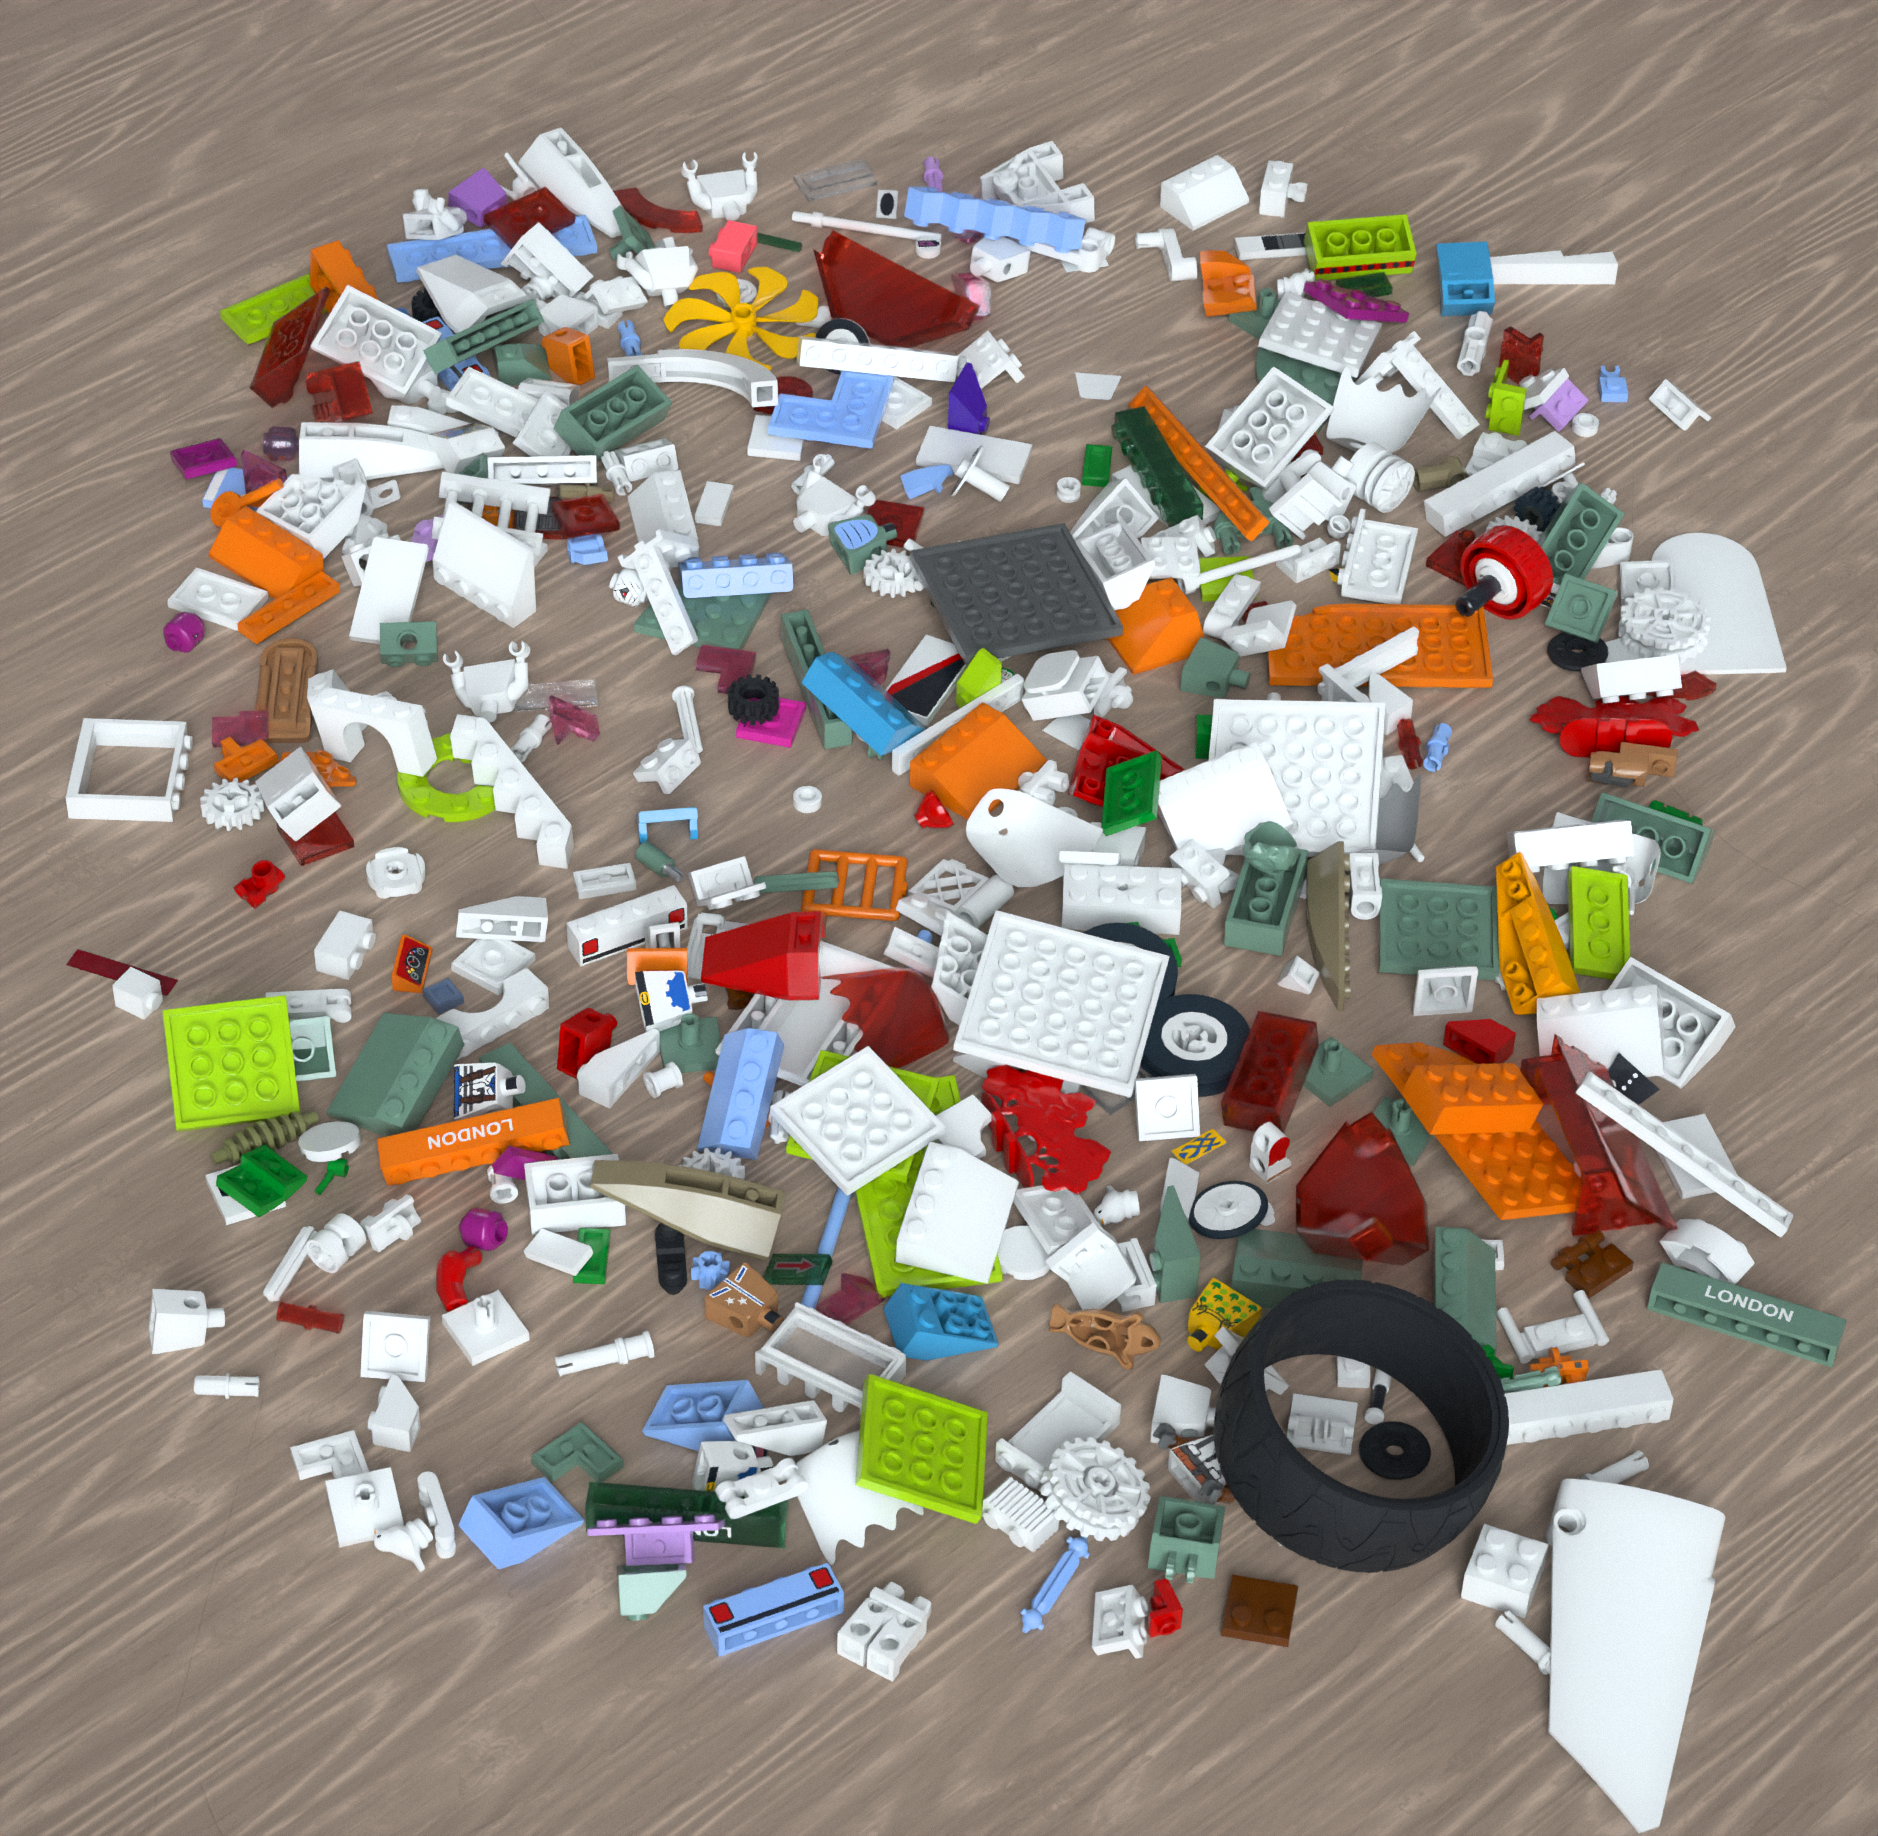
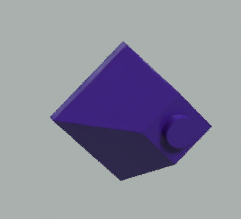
M966 362L949 392L948 429L982 435L983 432L986 433L988 430L990 417H987V404L972 363Z

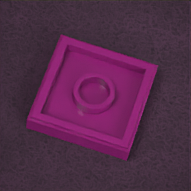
M221 438L170 451L172 462L186 480L237 466L236 457Z

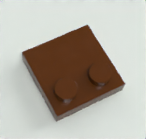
M1232 1574L1221 1636L1288 1647L1298 1585Z

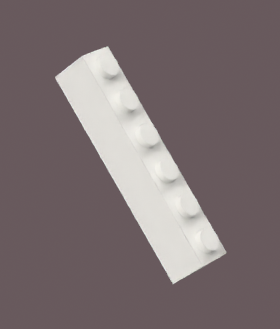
M1553 431L1425 500L1426 521L1445 537L1519 498L1534 487H1539L1576 467L1574 445L1556 431Z
M1662 1369L1506 1393L1504 1397L1507 1399L1509 1410L1507 1445L1523 1442L1532 1443L1555 1437L1564 1438L1569 1435L1587 1432L1596 1433L1601 1430L1619 1427L1627 1428L1638 1424L1659 1423L1670 1419L1674 1399Z

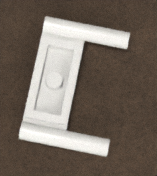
M1579 1290L1573 1295L1582 1314L1524 1327L1523 1333L1519 1332L1508 1308H1501L1497 1311L1496 1314L1522 1364L1528 1363L1532 1359L1547 1357L1550 1347H1557L1559 1353H1565L1591 1347L1595 1344L1603 1346L1609 1342V1338L1585 1291Z

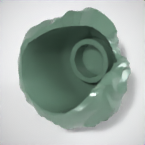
M1272 821L1259 823L1255 828L1247 832L1244 837L1245 844L1242 847L1247 862L1262 872L1288 870L1295 864L1299 853L1297 843L1292 835L1280 824Z

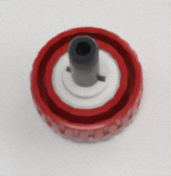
M1501 525L1488 529L1471 542L1463 552L1461 574L1467 591L1456 600L1455 606L1457 611L1466 617L1472 616L1474 612L1483 606L1485 610L1502 619L1514 620L1526 616L1537 608L1551 592L1553 572L1548 557L1531 536L1518 528Z

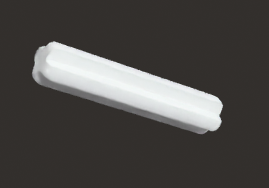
M303 1227L263 1290V1295L267 1297L268 1301H279L308 1255L306 1243L317 1233L314 1227Z

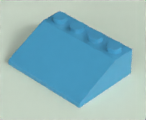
M833 651L816 657L801 682L880 756L892 752L893 749L927 729L853 660Z

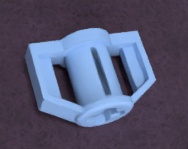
M592 532L573 535L571 539L567 540L568 557L572 564L577 562L586 565L608 561L607 550L601 534Z

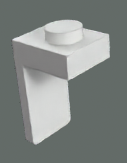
M1198 515L1185 519L1179 524L1152 536H1195L1196 545L1205 557L1215 553V532L1211 526L1207 527Z

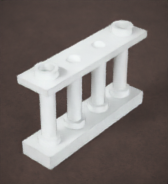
M442 472L439 498H445L446 503L443 518L434 517L431 538L439 539L450 502L464 501L473 503L472 512L481 518L484 505L500 507L498 525L496 527L531 547L533 555L540 556L543 534L535 533L538 513L547 515L550 489ZM511 509L527 512L524 531L508 528Z

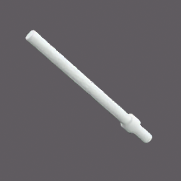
M794 211L792 215V221L808 223L812 227L822 228L823 226L912 240H917L923 236H933L938 238L940 242L942 241V234L824 216V213L820 212L810 214Z

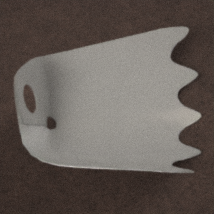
M1420 773L1416 776L1414 784L1408 792H1404L1397 783H1394L1387 796L1380 798L1376 849H1365L1355 853H1378L1379 865L1402 857L1413 848L1418 823L1421 789Z

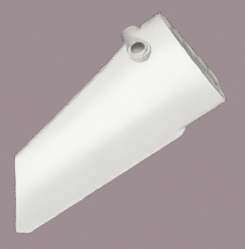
M1563 1479L1560 1482L1551 1521L1545 1534L1547 1542L1552 1546L1548 1733L1581 1765L1640 1834L1659 1827L1714 1590L1715 1578H1712L1725 1516L1714 1508L1650 1490L1593 1480ZM1559 1526L1567 1528L1570 1533L1562 1531Z

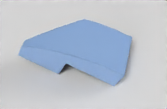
M937 465L917 469L900 477L910 500L935 489L936 493H940L943 489L941 484L947 476H952L954 472L950 465Z

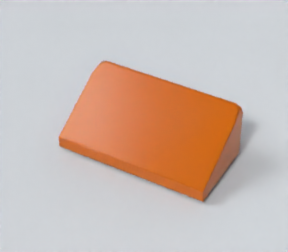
M627 948L628 985H635V972L684 971L686 982L688 983L687 948Z

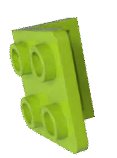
M1504 360L1502 367L1496 368L1494 382H1491L1488 398H1491V403H1488L1485 419H1490L1488 430L1519 436L1522 428L1527 388L1506 384L1509 360Z

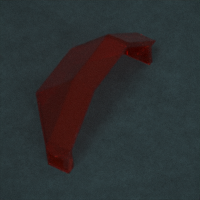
M834 230L826 238L821 253L813 249L831 317L834 319L846 318L856 322L865 330L867 336L884 345L912 348L968 330L981 307L977 303L902 267Z
M1371 1111L1350 1125L1346 1121L1296 1184V1232L1315 1254L1404 1266L1429 1251L1427 1203L1390 1127L1386 1129Z

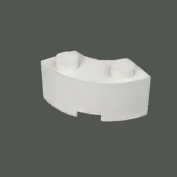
M1680 1219L1659 1241L1674 1266L1685 1267L1698 1274L1733 1285L1755 1264L1743 1243L1736 1241L1724 1231L1701 1219Z

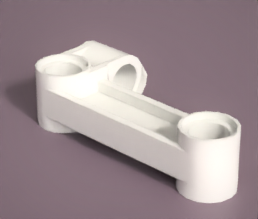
M1089 227L1082 238L1081 248L1070 249L1069 253L1057 252L1054 250V246L1047 243H1034V246L1024 247L1036 253L1076 264L1081 271L1090 273L1097 271L1106 257L1111 254L1115 243V235ZM1008 236V239L1019 244L1018 239Z

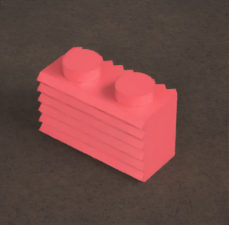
M728 220L726 226L720 228L716 243L712 242L710 245L709 257L712 258V267L719 270L722 268L724 271L727 269L733 273H741L758 243V227Z

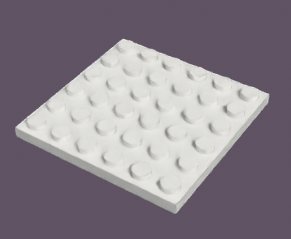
M1214 699L1209 760L1256 741L1269 766L1293 823V827L1286 830L1295 839L1299 849L1308 850V857L1318 855L1338 841H1344V853L1376 849L1386 703ZM1242 848L1226 855H1244Z
M995 910L953 1050L1131 1098L1135 1085L1134 1079L1137 1078L1170 956Z

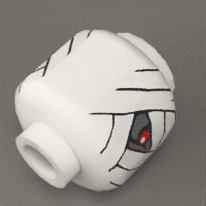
M624 568L619 574L614 573L610 582V588L613 589V597L616 601L632 607H638L641 603L645 604L648 601V596L637 570Z

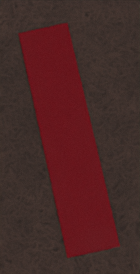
M79 949L76 950L66 964L67 966L116 981L132 967L160 980L161 992L165 996H168L178 982L177 979Z

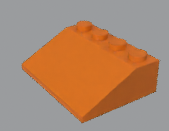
M982 702L910 761V787L924 795L932 789L944 807L968 820L988 791L992 789L1017 791L1020 789L1018 778L1024 772H1038L1048 760L1003 713ZM995 799L990 803L988 808L989 814L1003 803L1000 799Z

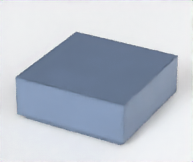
M449 978L422 989L424 999L438 1015L464 1003V996Z

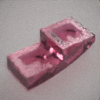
M268 710L239 711V716L212 717L213 748L222 747L220 741L229 736L238 745L251 744L259 739H268Z

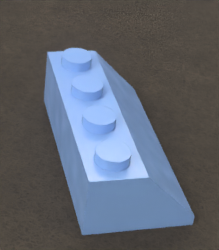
M746 1028L724 1035L697 1146L698 1151L704 1152V1148H708L710 1153H714L717 1148H721V1154L723 1155L730 1151L733 1157L758 1159L784 1049V1043L777 1032Z

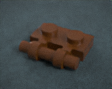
M1600 1230L1592 1234L1586 1233L1578 1239L1577 1244L1572 1247L1567 1246L1558 1252V1256L1551 1260V1265L1555 1270H1560L1564 1266L1569 1270L1566 1273L1565 1281L1577 1291H1585L1588 1299L1632 1271L1634 1264L1628 1256L1612 1243L1602 1249L1598 1244L1603 1242L1605 1237ZM1585 1253L1589 1258L1582 1262L1578 1257Z

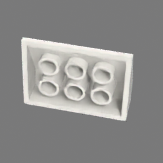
M347 285L311 344L310 349L406 396L429 366L423 350L440 342L442 333Z
M1273 366L1205 447L1211 457L1221 467L1233 471L1240 478L1266 490L1332 413L1334 407Z
M455 501L450 502L433 556L434 580L451 589L460 597H464L478 608L490 613L499 621L506 623L512 628L516 627L536 612L533 549Z
M1256 741L1160 780L1158 814L1176 851L1189 840H1193L1205 851L1223 848L1227 854L1242 848L1245 844V834L1259 823L1272 821L1280 824L1285 829L1293 827L1269 766Z
M1630 957L1608 990L1657 984L1663 1008L1664 1075L1659 1077L1682 1089L1719 1052L1736 1026L1730 1013Z
M1657 984L1537 998V1030L1543 1089L1580 1085L1588 1072H1592L1603 1080L1618 1053L1646 1077L1664 1075L1663 1008Z
M929 1141L898 1235L896 1262L988 1284L1019 1181L960 1148Z

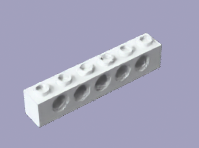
M799 336L796 362L799 366L955 382L958 356L952 352Z

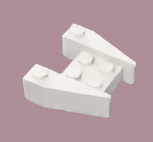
M1053 141L1030 147L1019 154L1024 158V161L1016 173L1018 184L1015 190L1010 193L999 192L996 186H994L993 177L1000 171L1007 170L1013 158L980 177L981 199L983 200L1000 198L1002 201L1009 202L1010 205L1044 208V211L1059 214V211L1071 213L1086 219L1085 224L1094 221V196L1084 183L1062 190L1055 183V181L1063 179V154Z

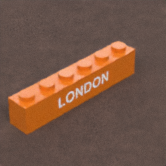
M555 1098L378 1138L377 1144L380 1168L387 1185L391 1186L426 1177L432 1178L448 1172L463 1171L479 1165L493 1164L510 1146L541 1152L568 1146L570 1141L565 1112L560 1098Z

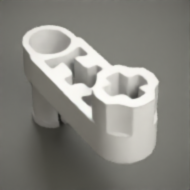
M1174 228L1158 229L1157 232L1135 233L1136 249L1158 247L1162 250L1170 281L1194 280L1197 278L1196 258L1182 257Z

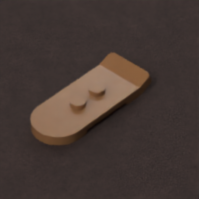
M296 638L281 639L269 644L263 650L260 660L257 700L253 716V737L255 742L259 739H262L265 743H306L310 741L313 714L307 699L308 678L317 674L318 657L315 647L309 642Z

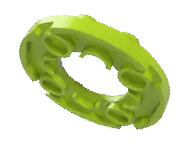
M451 733L432 739L437 760L430 769L435 768L436 764L444 760L453 762V759H459L461 762L468 764L472 763V760L453 758ZM430 769L423 777L397 772L400 797L411 810L423 817L428 818L429 815L444 818V822H463L483 817L496 809L493 794L494 787L477 785L475 788L463 793H444L434 789L428 783L427 777Z

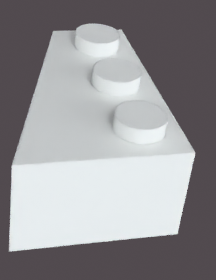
M539 222L519 239L501 263L506 268L512 266L520 271V276L525 280L532 279L536 275L546 277L553 286L552 297L554 298L559 295L573 298L580 291L584 290L594 277Z

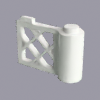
M943 859L913 886L908 893L909 896L913 894L925 896L933 905L948 909L956 917L979 929L994 915L995 910H999L1012 898L1014 890L1012 884L1004 882L997 874L988 878L966 869V864L954 859L950 861ZM945 871L955 875L939 879V876ZM971 882L977 884L974 887L962 888L961 884ZM958 885L956 890L941 891V887ZM937 888L938 890L937 893H922L926 889ZM960 898L954 906L944 902V900Z

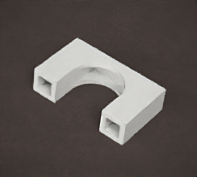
M325 687L311 703L324 751L330 753L333 759L351 762L365 746L358 723L361 722L374 727L388 740L398 772L423 777L437 760L422 705Z

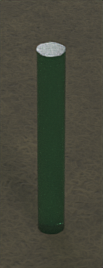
M758 233V243L801 252L802 242Z

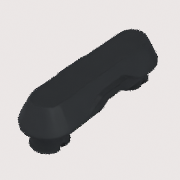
M660 1222L655 1229L659 1283L668 1294L676 1295L687 1284L684 1234Z

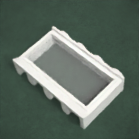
M798 1302L795 1303V1308L764 1346L755 1352L756 1374L761 1376L766 1370L767 1365L771 1364L777 1367V1379L781 1384L788 1385L793 1376H796L805 1381V1394L811 1399H814L822 1389L832 1394V1406L838 1412H843L848 1402L859 1407L860 1421L863 1384L868 1374L900 1383L906 1376V1354L901 1353L897 1348L889 1347L873 1339L868 1334H862L846 1326L843 1322L835 1321L819 1313L816 1309L806 1307Z

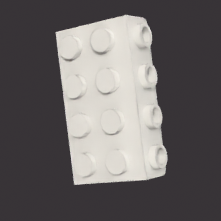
M1360 509L1359 516H1353L1351 532L1354 534L1349 533L1346 550L1350 551H1344L1342 567H1345V569L1340 568L1337 584L1342 585L1341 596L1384 604H1401L1417 540L1418 528L1365 520L1366 509Z

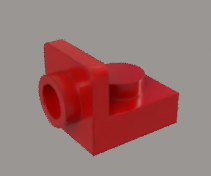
M1164 1578L1155 1581L1154 1593L1150 1597L1153 1612L1149 1613L1147 1629L1151 1638L1159 1635H1169L1181 1629L1183 1608L1168 1579Z

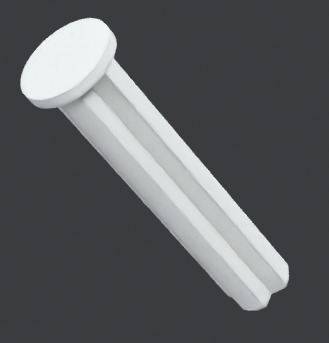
M679 686L673 690L672 698L677 704L683 738L690 739L699 756V753L703 751L693 703L694 690L690 686Z

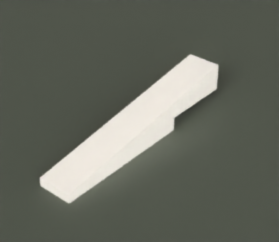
M1561 250L1490 257L1494 284H1615L1618 267L1613 252L1563 256Z

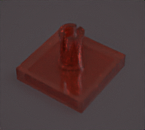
M1469 529L1462 530L1461 532L1456 531L1427 557L1426 567L1465 586L1461 574V558L1466 547L1475 540V532Z

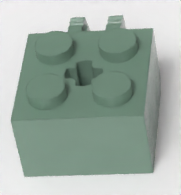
M1159 1496L1148 1568L1166 1572L1165 1579L1173 1580L1175 1573L1185 1574L1186 1582L1194 1583V1577L1214 1579L1226 1506Z

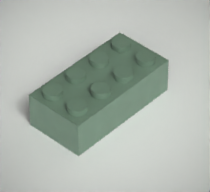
M637 365L561 410L553 429L578 456H596L598 461L604 455L603 452L607 450L611 452L664 421L672 401Z
M1298 848L1299 853L1295 864L1285 871L1262 872L1254 868L1246 859L1244 860L1225 920L1224 946L1278 956L1283 955L1306 879L1308 850Z

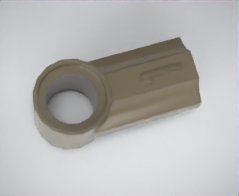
M1449 456L1444 458L1439 465L1414 469L1413 483L1417 492L1441 487L1449 488L1468 478L1469 475L1458 457Z

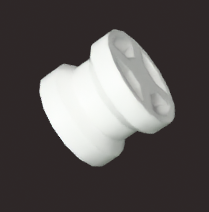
M541 275L534 276L530 283L521 289L531 299H534L535 303L538 300L545 301L553 294L551 282Z

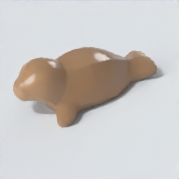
M1054 1303L1052 1308V1318L1049 1323L1050 1332L1067 1333L1077 1343L1092 1351L1114 1356L1126 1370L1134 1367L1133 1356L1156 1350L1161 1344V1338L1154 1327L1144 1322L1143 1314L1137 1311L1123 1316L1101 1309H1084L1070 1312L1059 1303Z

